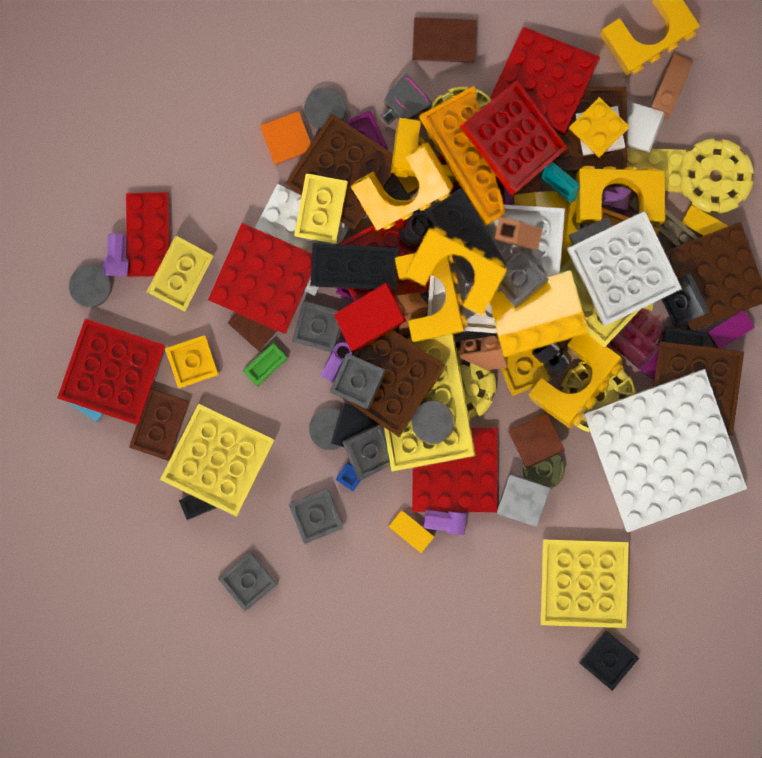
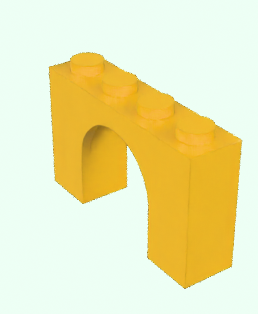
M652 0V3L666 24L665 38L657 44L645 45L636 41L620 18L601 30L599 35L626 76L631 73L636 75L644 69L643 65L649 61L651 64L662 58V53L674 51L680 46L679 42L684 39L687 42L697 35L696 31L700 25L683 0Z
M399 118L396 127L390 173H396L395 175L398 177L414 176L417 178L406 156L411 150L418 147L421 121ZM448 164L442 165L451 183H457L461 187Z
M428 142L411 150L406 156L419 181V192L414 198L402 201L390 197L383 189L374 172L356 180L351 186L376 230L381 228L389 229L396 224V220L400 218L405 220L414 214L413 211L419 208L421 211L432 205V201L436 199L441 201L450 195L449 192L453 185Z
M584 166L577 172L576 182L580 184L576 197V224H594L602 219V192L605 187L611 184H624L635 192L639 201V214L645 211L652 226H660L665 221L664 171H658L657 168L637 170L635 167H627L624 170H616V167L612 166L604 167L603 169H595L594 166Z
M437 227L434 230L429 229L405 276L425 286L432 270L440 259L453 254L463 256L471 263L474 269V282L462 305L483 316L507 269L503 268L504 263L495 258H492L491 261L484 258L485 253L476 248H473L472 251L465 248L466 243L455 237L453 241L446 238L445 235L447 233Z
M416 253L395 258L400 280L410 279L405 276V273ZM447 255L440 259L430 274L439 278L445 287L446 300L443 307L434 315L408 321L412 341L415 343L465 332L464 327L467 326L465 313L461 314L460 311L463 301L461 293H457L455 285L458 284L456 271L452 272L451 264L454 263L452 255Z
M589 334L573 337L567 345L569 352L585 361L593 371L591 382L584 390L574 394L563 393L541 378L528 394L533 403L570 429L574 425L580 424L584 417L583 413L587 408L591 409L594 406L600 392L603 393L608 388L609 380L613 375L617 376L623 367L621 356L608 347L604 348Z

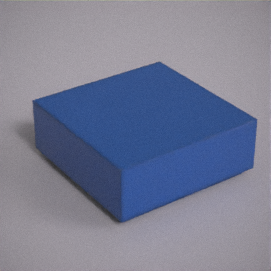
M348 462L336 478L338 482L352 491L355 490L360 482L352 465Z

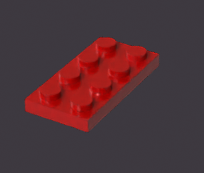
M168 192L126 193L127 277L129 278L154 277L170 247Z

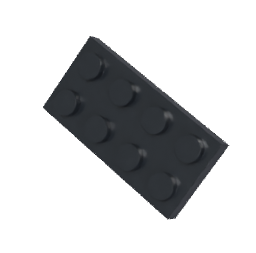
M463 188L458 189L447 198L425 209L433 225L447 233L445 235L446 238L453 241L455 237L466 243L465 248L471 251L473 248L484 252V258L490 261L492 258H495L505 263ZM453 254L452 257L467 283L473 282L474 269L471 263L463 256Z
M313 243L310 286L375 290L388 283L392 291L395 292L397 272L395 258L397 257L398 248Z

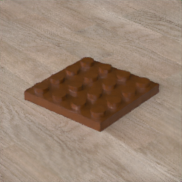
M627 86L587 87L570 126L576 121V114L585 112L599 97L609 107L618 106L620 118L627 123ZM569 128L566 134L556 131L568 148L552 162L564 172H578L584 166H594L595 169L612 166L616 167V170L627 168V131L623 134L625 149L605 152L600 158L595 154L583 156L580 139Z
M331 113L285 184L302 195L306 174L348 181L341 222L355 231L367 213L351 186L356 180L374 172L384 188L393 173H390L393 154Z
M741 222L664 250L677 280L690 273L692 274L710 311L687 322L689 330H695L762 304V279Z
M392 329L358 349L353 354L357 358L387 370L370 409L361 407L348 400L346 401L400 437L447 365Z
M658 341L653 387L705 369L728 435L733 436L744 351Z

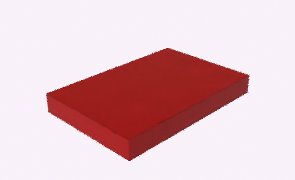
M388 283L383 284L334 314L352 352L357 351L407 321Z

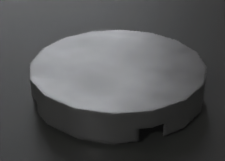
M327 87L318 88L312 91L306 98L304 104L305 116L312 126L321 129L331 113L341 120L344 119L346 112L345 101L341 94L334 89Z
M86 265L80 267L72 274L69 280L71 297L76 303L84 307L93 308L102 305L111 293L112 284L109 276L104 275L103 269L97 266Z
M428 401L421 404L412 417V429L415 435L421 441L430 444H437L446 440L452 434L455 426L454 415L445 404L437 401Z
M325 408L318 411L312 417L309 424V434L312 441L318 447L325 450H335L342 447L331 444L340 413L339 410Z

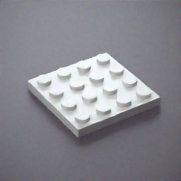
M277 184L255 229L312 253L313 243L331 244L294 236L302 196ZM342 222L340 224L337 244L344 240L350 228ZM309 280L305 292L316 296L320 287L310 286Z
M645 211L567 248L603 326L682 289Z

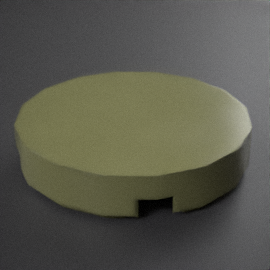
M559 455L526 469L524 463L522 466L524 478L548 485L550 489L562 481L565 473L564 462Z

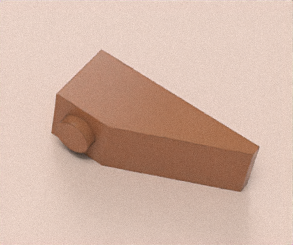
M673 54L650 105V108L664 112V118L666 119L673 112L693 63L677 54Z

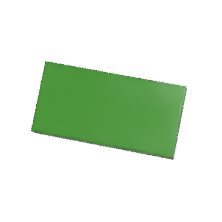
M273 343L243 372L258 387L288 357Z

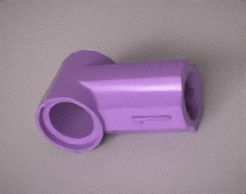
M605 187L602 192L601 205L609 206L610 209L615 211L628 212L632 190L623 187Z
M116 233L107 236V256H105L103 264L104 275L126 277L128 271V259L126 258L127 236Z
M344 342L334 347V351L320 375L333 383L344 358L338 355L339 348L346 346L349 349V354H354L348 344Z
M426 510L424 528L465 535L467 514Z

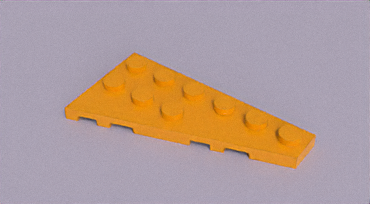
M474 85L421 114L419 118L485 226H488L498 220L499 217L502 218L505 215L500 189H498L496 174L459 127L480 110Z

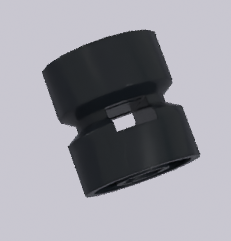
M416 213L401 226L399 237L407 247L417 248L421 245L429 229L434 230L435 226L428 214Z
M559 342L532 350L533 356L540 363H544L543 366L551 375L561 373L572 360L571 355L564 348H560Z

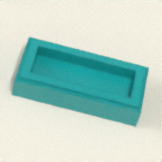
M554 162L548 164L543 170L541 179L568 202L575 201L580 184Z

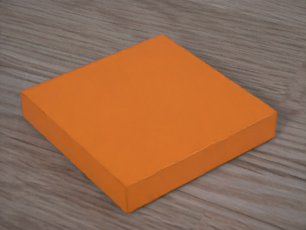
M299 111L260 125L274 165L304 155L311 145Z

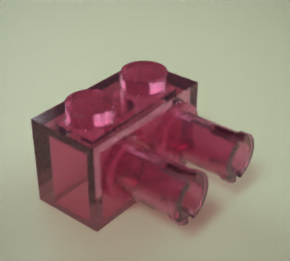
M638 311L631 321L609 342L612 347L638 369L648 364L660 349L655 343L664 334L662 328L657 331L660 327L653 325L649 332L644 335L640 328L648 320V317L644 315L642 318L641 316L644 313Z

